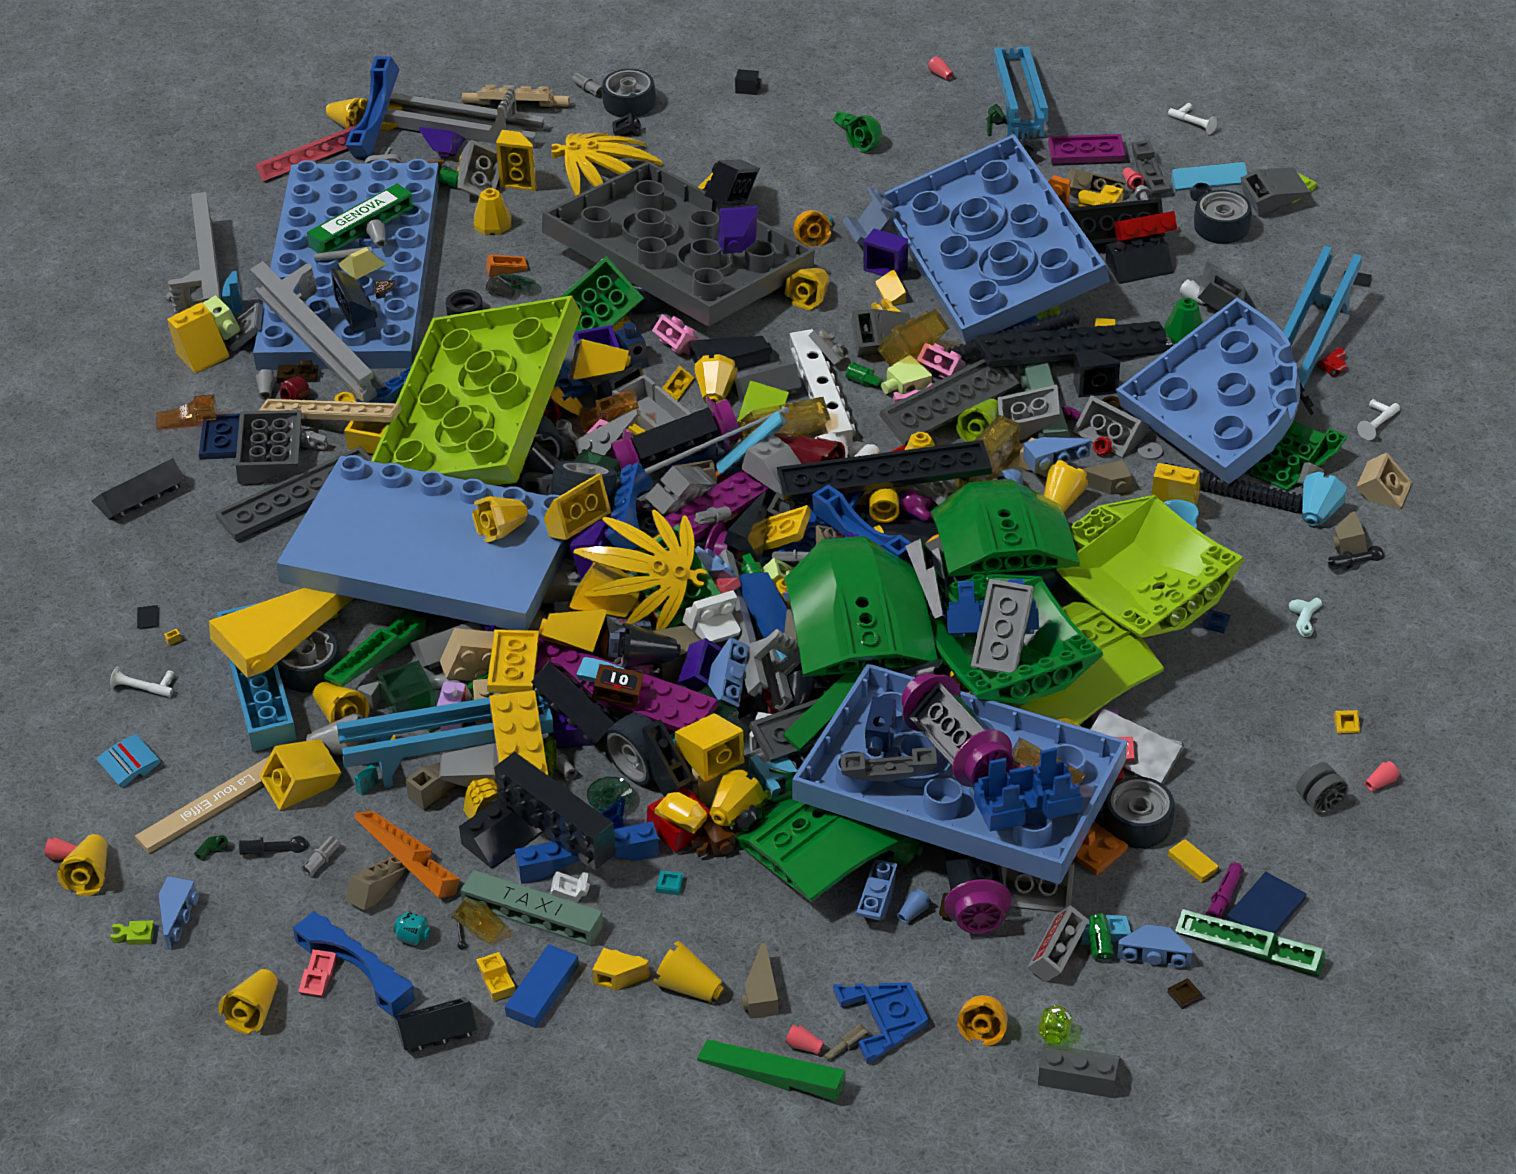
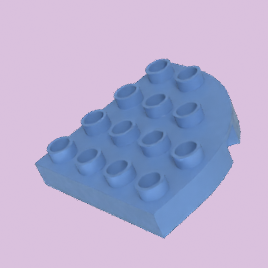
M1237 297L1117 388L1116 391L1121 407L1139 420L1149 424V427L1230 484L1265 455L1272 452L1289 429L1299 405L1300 378L1297 363H1295L1291 344L1285 334L1269 318Z

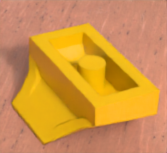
M680 792L668 793L655 808V814L693 834L707 820V813L701 805Z

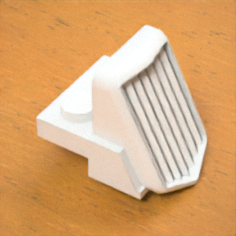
M732 590L693 602L692 607L686 608L682 622L701 639L707 638L713 643L738 636L741 629L732 615L737 599L735 592Z

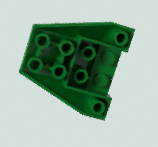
M1293 419L1289 429L1275 446L1274 450L1252 466L1250 475L1285 491L1290 490L1298 484L1304 463L1309 462L1320 467L1338 453L1346 441L1347 435L1328 428L1326 433L1323 434Z

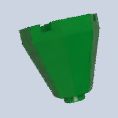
M1188 297L1182 298L1176 303L1168 317L1164 330L1166 335L1174 342V345L1204 323L1197 301Z

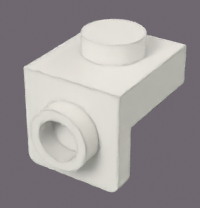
M556 872L553 876L550 894L578 903L582 896L585 897L589 890L590 884L587 883L588 873L583 872L580 878L577 879Z

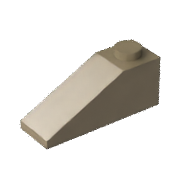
M761 943L745 983V995H741L743 1010H748L749 1019L779 1014L778 997L766 943Z

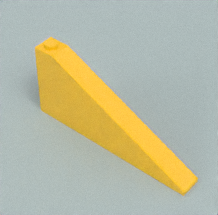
M302 588L209 620L210 639L248 678L268 671L354 598Z

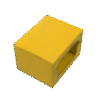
M177 629L164 634L169 646L182 641Z

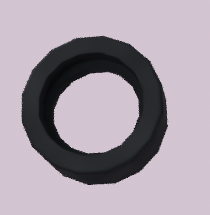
M469 289L457 290L451 293L445 302L448 316L483 310L481 295ZM461 304L474 305L465 309L456 308V306Z

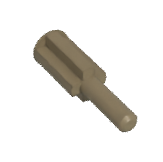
M859 1024L841 1037V1043L827 1052L825 1059H832L845 1048L850 1050L860 1040L868 1037L869 1033L865 1026Z

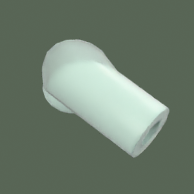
M1314 598L1310 602L1296 599L1289 603V609L1300 615L1303 607L1309 608L1314 612L1322 607V602L1319 598Z
M1303 607L1296 627L1303 637H1310L1314 632L1310 623L1313 611L1306 607Z

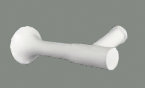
M1186 103L1179 110L1169 109L1168 116L1200 125L1206 129L1208 135L1216 129V117L1213 116L1209 120L1187 114L1193 108L1191 103Z
M1372 399L1369 407L1381 411L1382 414L1372 422L1361 421L1357 426L1359 435L1367 440L1374 439L1376 436L1375 429L1400 410V406L1397 403L1389 407Z
M117 666L111 675L110 688L113 689L116 685H128L170 698L173 694V688L168 686L176 675L173 671H167L159 685L125 676L120 672V667Z

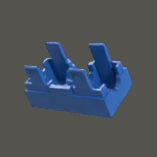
M1008 579V582L1025 585L1023 579ZM958 581L959 601L949 602V610H947L948 633H952L953 637H966V633L970 632L978 634L985 600H980V603L975 601L973 581ZM1034 598L1032 599L1025 634H1034V630H1039V612Z
M1056 747L1040 751L1039 765L1035 766V771L1031 765L1009 770L1008 773L1006 772V758L989 761L988 776L978 778V783L974 785V801L990 832L1024 825L1025 813L1042 809L1047 819L1080 813L1082 811L1083 796L1077 783H1074L1073 786L1071 774L1065 760L1056 762Z

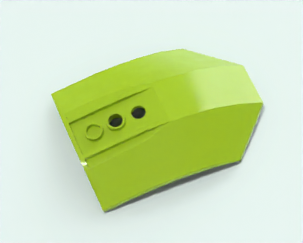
M1157 495L1099 505L1083 518L1074 522L1069 528L1080 564L1077 567L1057 568V571L1074 590L1118 624L1144 638L1184 629L1217 604L1244 562V558L1202 534L1172 511ZM1160 585H1165L1163 589H1155Z
M1073 602L1063 607L1062 610L1076 627L1103 651V656L1063 691L1025 704L999 703L1052 719H1072L1080 725L1114 698L1163 672L1164 667L1143 638L1112 620L1094 605Z

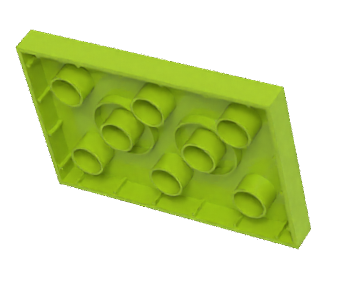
M573 296L432 318L396 404L401 405L402 411L393 422L387 423L371 461L382 464L397 463L404 468L423 472L438 471L444 476L464 480L479 479L484 484L490 485L517 483L582 314Z

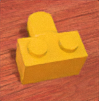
M1105 185L1101 193L1082 190L1078 193V207L1122 202L1123 189L1112 185Z

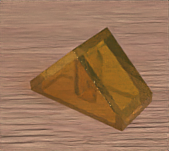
M465 897L451 916L489 944L493 942L505 926L486 904Z

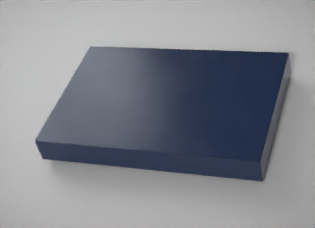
M240 413L203 416L199 460L236 458Z
M1265 871L1229 912L1227 921L1276 934L1305 901L1307 893Z

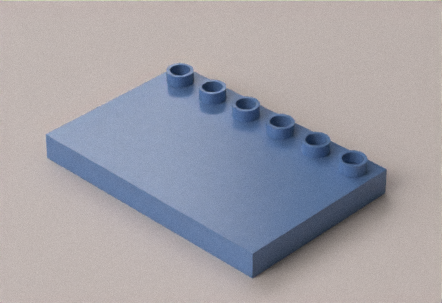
M1015 134L885 192L886 199L893 204L892 208L896 212V215L890 221V225L898 236L908 238L909 255L965 344L966 342L971 343L972 340L976 341L977 336L993 335L1110 282L1106 264Z
M357 455L340 456L278 559V579L280 583L490 626L496 625L499 628L529 630L574 536L567 540L548 536L544 515L552 501L560 495L546 496L525 492L519 487L505 488L484 484L479 479L464 480L444 476L438 471L423 472L404 468L397 463L382 464L364 460ZM489 496L521 500L528 509L526 521L505 537L486 543L483 539L487 537L485 535L480 536L476 532L472 517L473 510L477 509V505L474 506V502Z
M867 663L792 779V800L1061 884L1126 761L1127 741L999 702L977 699L974 695L961 691V699L990 729L1000 730L1010 738L1014 759L1013 766L1032 765L1035 771V766L1039 765L1040 751L1056 747V762L1065 760L1071 774L1073 786L1074 783L1078 784L1083 796L1082 811L1080 813L1047 819L1042 809L1025 813L1024 825L990 832L974 801V787L963 786L956 780L953 774V765L937 748V767L915 777L894 781H867L842 775L841 754L864 753L865 759L912 756V749L935 747L923 732L910 729L903 719L902 694L908 683L915 677ZM873 696L896 700L897 728L891 748L887 753L881 752V755L878 757L867 753L865 742V727ZM879 719V722L885 723L884 719Z

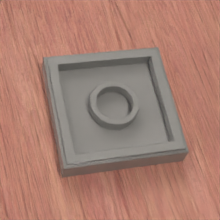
M259 302L236 319L241 330L230 337L229 348L232 351H236L256 335L257 332L261 331L263 305Z

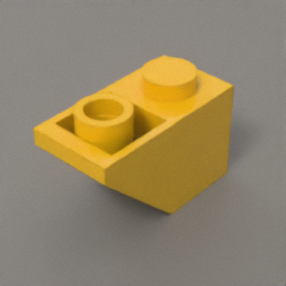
M606 948L602 949L592 969L594 984L614 990L645 980L650 975L649 960Z

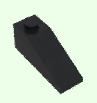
M659 719L643 727L642 733L652 775L663 796L665 797L668 793H672L695 780L662 720Z

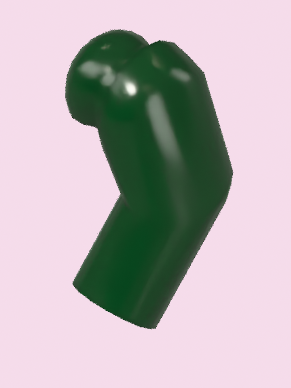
M224 835L208 837L194 852L195 857L204 860L209 853L224 850L228 845L227 837Z

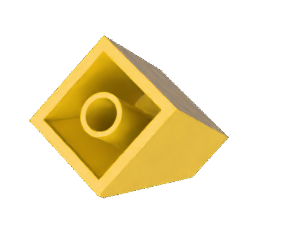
M202 302L167 318L176 354L195 374L229 358L228 351L212 313Z
M584 339L577 340L568 379L576 380L623 371L625 367L628 368L631 356L628 355L629 351Z
M1158 463L1153 476L1152 495H1157L1163 503L1173 499H1180L1197 505L1200 495V471Z
M593 562L575 589L569 607L583 611L604 609L607 610L606 614L626 617L630 611L634 612L639 605L642 592L609 597H585V592L610 581L631 577L620 569Z
M598 609L549 614L548 619L543 618L539 628V634L542 635L541 640L567 646L592 655L607 610Z
M715 713L675 731V744L678 751L704 781H708L744 763L743 730Z
M316 739L275 746L259 777L278 809L283 810L334 787L341 775V771L323 741Z

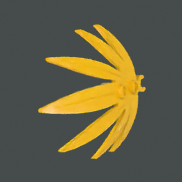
M571 133L566 137V145L552 144V158L565 156L566 172L575 196L580 194L578 166L593 187L602 184L603 181L592 163H597L619 175L632 169L624 162L612 156L645 162L650 161L653 164L663 166V162L657 157L641 149L620 144L629 143L646 147V143L628 137L608 136L607 133Z
M652 511L655 525L669 551H666L652 537L634 526L616 519L603 517L602 521L635 545L654 554V556L618 547L575 549L573 551L574 554L590 561L620 570L649 574V576L628 577L604 583L586 591L584 596L609 597L625 595L659 585L661 588L648 596L634 610L626 623L632 625L653 612L669 596L661 610L656 630L665 629L681 605L687 580L692 581L695 586L702 587L704 582L698 581L696 576L698 574L706 575L707 572L704 569L690 570L694 555V535L687 516H683L680 523V547L676 535L666 519L658 511Z

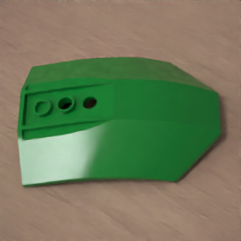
M1013 479L966 482L930 511L939 534L948 576L1077 567L1080 564L1073 537L1061 505ZM1000 513H1007L1009 516H1008V517H1001V516H999V514H1000Z
M866 536L821 539L784 578L795 625L803 677L862 672L867 663L885 669L910 668L938 659L923 589L914 567ZM864 599L868 602V606L860 608L856 605V601ZM868 618L872 622L864 624L860 621V619Z
M977 574L970 579L964 580L973 581L974 598L978 603H980V600H985L989 579L1008 582V579H1023L1025 585L1034 586L1035 588L1033 598L1036 601L1039 612V630H1034V634H1025L1020 664L1017 670L1010 673H995L971 668L977 634L970 632L966 633V637H953L952 633H948L947 618L943 621L935 620L930 606L927 608L936 650L955 676L977 699L1025 704L1065 690L1103 656V651L1088 639L1062 610L1043 582L1042 576ZM958 581L948 586V597L943 601L947 605V609L944 610L946 617L947 610H949V602L959 601Z
M792 798L782 800L764 812L760 823L751 831L740 830L735 834V843L810 902L814 901L867 861L887 850L915 839L792 800ZM817 812H825L822 817H814Z

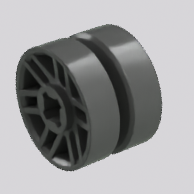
M1322 762L1313 765L1303 773L1297 782L1296 791L1316 813L1322 814L1337 807L1343 801L1348 792V784L1328 763Z

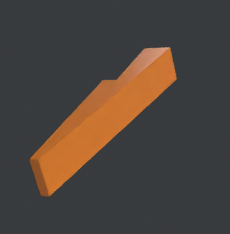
M374 811L355 813L354 818L391 854L402 862L438 898L456 895L460 878L430 859L432 849Z

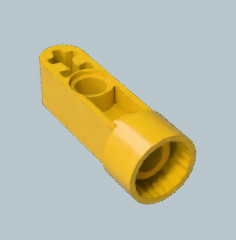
M896 487L872 490L869 500V512L874 520L887 523L898 517L899 497L896 493Z

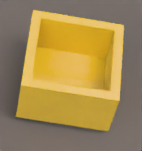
M350 421L344 430L347 448L353 450L361 446L366 453L374 454L388 422Z

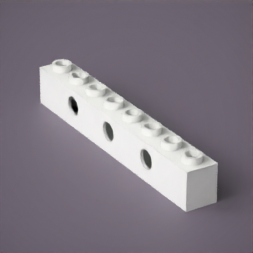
M813 329L790 333V349L794 359H796L795 362L812 406L817 410V419L821 429H823V434L836 433V437L843 435L847 440V444L852 443L853 436H855L854 424H850L849 412L845 411L844 399H840V390L838 386H835V377L833 373L830 374V365L828 361H825V354L808 336ZM810 353H815L816 358L810 359L807 357V355ZM825 378L826 383L820 384L817 382V379ZM834 403L836 409H829L827 405Z

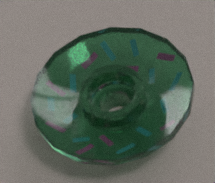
M499 273V277L510 283V288L521 290V286L536 284L535 280L527 277Z
M607 776L597 779L587 789V800L596 810L615 812L629 804L632 800L633 792L630 784L624 779Z

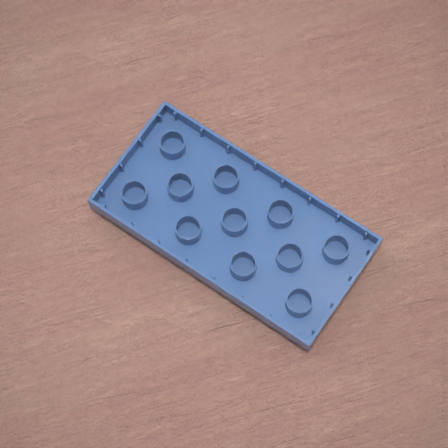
M379 159L365 164H354L349 160H340L334 164H316L310 160L301 161L298 164L291 165L270 269L282 280L305 264H311L317 293L308 298L305 304L369 369L409 368L415 360L440 185L438 182V162L428 163L423 159H413L408 163H390L388 160ZM398 183L412 193L413 209L384 224L386 245L383 248H377L367 233L336 250L371 246L372 253L387 263V265L356 279L358 284L363 286L365 296H369L371 307H375L378 318L375 319L376 327L353 333L335 301L330 271L331 268H335L346 273L339 266V263L345 258L315 262L314 254L318 253L309 248L307 232ZM395 280L394 291L387 293L384 298L376 299L375 282ZM299 284L294 291L296 295L301 293ZM263 301L261 331L257 332L253 350L256 370H278V365H299L300 360H312L313 365H318L319 369H329Z

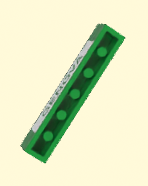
M398 183L308 231L309 248L316 253L338 250L367 234L366 228L370 221L380 220L385 224L413 209L412 193Z

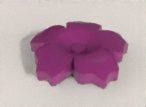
M1061 406L1063 413L1069 415L1068 420H1071L1072 417L1079 420L1081 412L1069 406Z

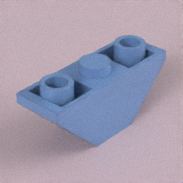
M730 638L711 665L708 685L718 700L738 708L749 646L734 638Z
M874 859L856 912L857 916L876 920L886 917L892 899L898 864Z
M1144 925L1119 940L1117 958L1129 962L1141 961L1152 965L1163 964L1176 968H1190L1192 949L1171 928Z

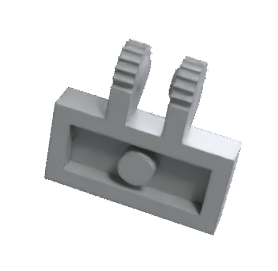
M818 328L808 335L834 365L840 363L845 358L841 349L844 344L839 342L834 345L832 342L836 337L834 333L828 334L825 330Z

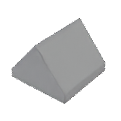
M374 682L356 687L357 691L361 692L368 699L370 709L374 710L381 700L379 683Z

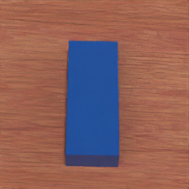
M769 573L741 574L739 578L741 586L738 589L763 637L767 638L776 629L785 633L786 612L788 609Z
M548 944L505 1005L506 1017L536 1028L578 968V955Z

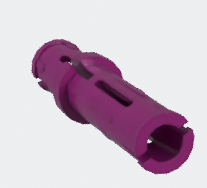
M1233 862L1229 865L1217 892H1214L1211 897L1212 902L1205 915L1221 919L1224 909L1230 905L1231 895L1244 872L1241 864Z

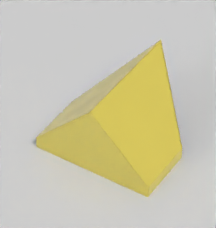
M367 247L349 255L339 263V266L355 279L387 265V263L371 253Z

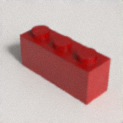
M1175 211L1114 222L1117 241L1178 230Z

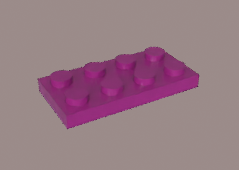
M1121 134L1048 136L1051 164L1125 161Z

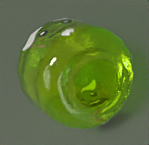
M1058 1005L1044 1009L1038 1025V1032L1043 1040L1050 1044H1059L1067 1040L1073 1022L1071 1014L1064 1007Z

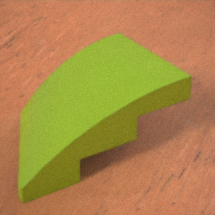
M750 381L737 420L740 427L745 426L748 420L762 418L781 410L785 406L789 392Z

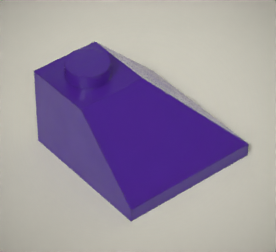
M419 127V131L432 150L439 154V157L449 158L450 155L456 156L465 139L454 131Z
M758 206L720 209L718 244L723 254L742 253L756 241Z

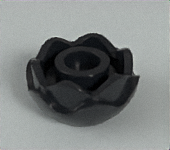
M1200 182L1192 186L1190 196L1197 201L1200 196L1213 190L1208 184Z
M750 805L749 810L742 811L739 819L735 820V823L738 825L737 828L743 831H751L762 820L760 808Z

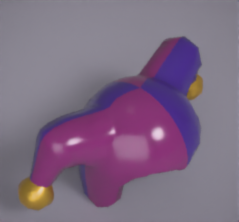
M912 488L899 491L897 494L899 497V513L902 516L917 518L922 522L933 520L932 515L928 511L933 505L931 497L923 498Z

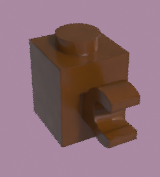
M711 820L703 823L702 837L692 839L691 847L692 849L699 847L697 848L698 857L706 855L708 849L714 857L722 854L726 855L736 849L735 834L730 826H720Z

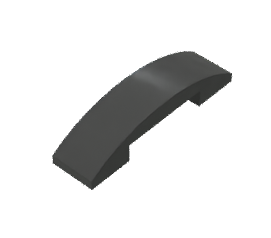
M1150 140L1132 142V150L1138 172L1143 175L1144 184L1149 188L1150 193L1170 191L1171 188L1166 176H1162L1155 161V151Z
M936 747L912 749V756L865 759L864 753L841 754L842 775L867 781L907 779L924 774L937 767Z

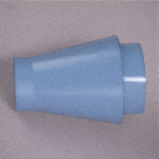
M916 889L915 892L912 891L897 914L899 920L908 924L915 917L929 908L931 903L930 897L920 889Z

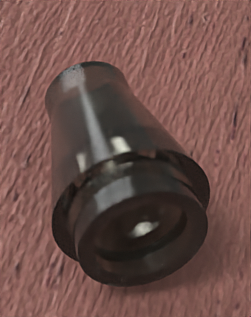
M490 277L486 284V291L491 295L512 299L516 292L515 288H512L499 277Z

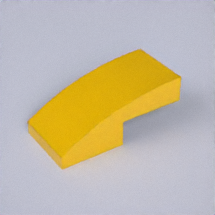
M499 952L476 959L480 973L493 1001L514 994L516 991L515 985Z

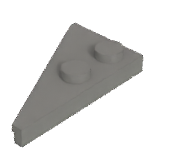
M635 409L575 440L582 462L600 464L601 461H605L612 451L611 443L622 439L623 429L633 426L640 412Z

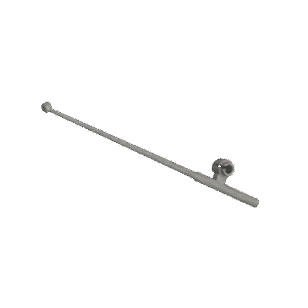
M783 406L781 410H779L780 413L786 415L790 411L789 408ZM774 413L644 470L647 474L652 473L761 423ZM616 480L615 490L618 488L619 480ZM615 497L612 503L609 504L611 510L614 506Z

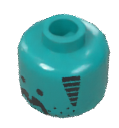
M407 911L397 917L393 932L396 933L397 940L418 946L422 941H427L431 928L428 927V919L425 916Z

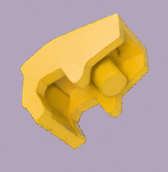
M487 778L473 780L468 786L463 808L468 819L489 806L491 801L498 799L495 781Z

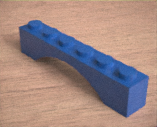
M375 56L370 70L371 83L367 108L360 123L350 130L345 145L354 158H368L372 155L400 70L391 56Z
M639 462L633 465L629 464L621 470L611 518L640 530L636 516V499L651 491L653 480ZM609 526L607 538L615 547L631 550L638 547Z
M829 484L812 494L814 514L844 536L850 532L854 535L866 536L913 566L905 547L911 542L903 536L886 535L872 528L853 510L843 494Z
M653 821L614 829L616 854L613 857L638 861L659 856L658 837ZM557 841L515 849L516 864L521 884L547 879L560 869L581 861L572 852H567Z
M313 911L293 927L296 943L310 954H312L313 949L333 952L338 955V958L358 967L372 983L377 1005L392 1017L399 1014L415 1001L414 986L409 979H403L392 966H386L376 954L365 950L359 941H353L343 929H338L332 925L326 916H321Z

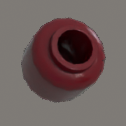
M296 376L285 380L280 386L279 393L281 399L306 400L309 397L310 391L308 383L302 377Z

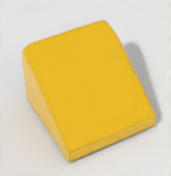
M1358 710L1335 711L1333 713L1337 733H1360Z

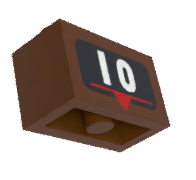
M599 664L592 699L636 708L644 674L634 670L616 668L612 665Z

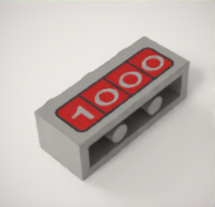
M1071 905L1056 914L1027 968L1044 982L1059 975L1064 969L1089 920Z

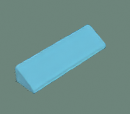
M1244 162L1179 168L1172 170L1171 181L1175 191L1190 190L1193 185L1200 182L1208 184L1211 188L1242 185L1241 177L1247 175V170Z
M776 411L716 463L718 473L727 475L744 460L748 448L774 435L787 424V420L783 415Z

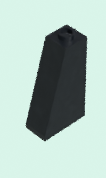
M763 336L689 341L690 357L694 364L703 356L709 355V358H714V355L720 354L734 360L735 368L737 367V370L770 362V354H772L771 344L767 343Z

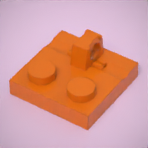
M1093 822L1074 860L1095 875H1098L1127 850L1128 844L1115 837L1105 828L1100 827L1096 822Z

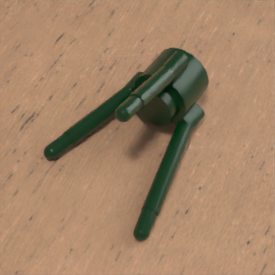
M998 104L991 106L988 109L989 116L986 117L987 136H991V122L1000 123L1004 121L1007 125V118L1002 108Z
M769 768L770 772L788 777L785 783L788 793L762 802V807L792 798V779L796 774L795 772Z

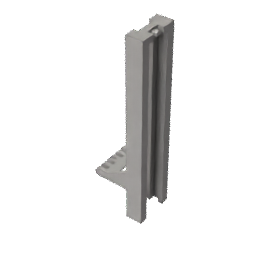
M514 87L508 88L497 109L392 93L388 106L390 103L402 104V110L404 111L386 109L383 118L384 122L396 123L398 128L419 131V127L454 131L466 139L496 143L502 130L518 131L533 144V149L536 146V132L530 131L543 132L545 129L544 117L517 113Z
M206 192L191 194L200 269L183 278L168 281L175 314L200 302L203 303L215 295L221 300L213 227ZM202 286L203 298L191 300L189 287Z
M263 261L251 268V275L263 286L255 288V292L272 311L362 402L367 403L376 397V389L371 385V379L374 378L373 372L305 304L308 298L317 293L312 265L305 264L282 280ZM299 284L301 293L296 295L294 291Z
M724 549L718 556L735 569L733 574L740 578L741 574H743L741 567H744V564L734 559L732 552ZM737 588L734 590L737 599L732 615L741 630L740 634L735 636L734 639L749 646L744 674L747 692L755 697L759 687L766 689L769 686L774 708L782 711L793 701L786 676L801 663L798 642L778 629L774 630L767 638H764ZM776 650L785 654L786 657L784 659H780Z

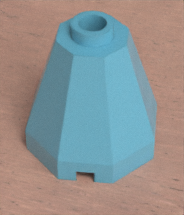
M1322 472L1306 475L1303 485L1302 519L1308 525H1322L1344 504L1347 497V486L1337 477L1329 475V478L1323 477L1324 473Z

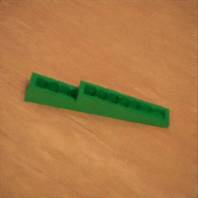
M407 611L387 629L380 627L325 673L324 679L340 687L345 686L426 632V619Z
M862 672L845 673L783 734V737L798 751L802 750L827 727Z
M1182 909L1175 930L1178 934L1318 977L1326 957L1323 948L1277 937L1272 932Z
M709 1039L706 1040L697 1057L699 1062L787 1091L794 1087L833 1101H837L846 1082L845 1070Z

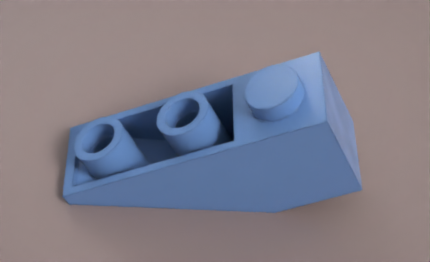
M1041 437L1024 443L1023 459L1035 474L1050 469L1058 460L1070 463L1090 456L1091 440L1087 438Z
M699 546L695 548L697 555L712 579L737 578L733 574L735 569L710 549L706 548L704 551Z
M168 876L159 892L163 932L167 949L171 950L174 942L180 939L181 928L184 923L188 922L192 906H195L198 902L199 893L196 891L194 881Z

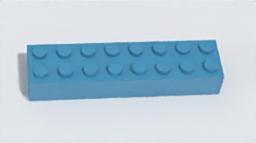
M255 604L217 612V618ZM228 658L252 751L297 741L294 722L277 663L268 671L247 678Z

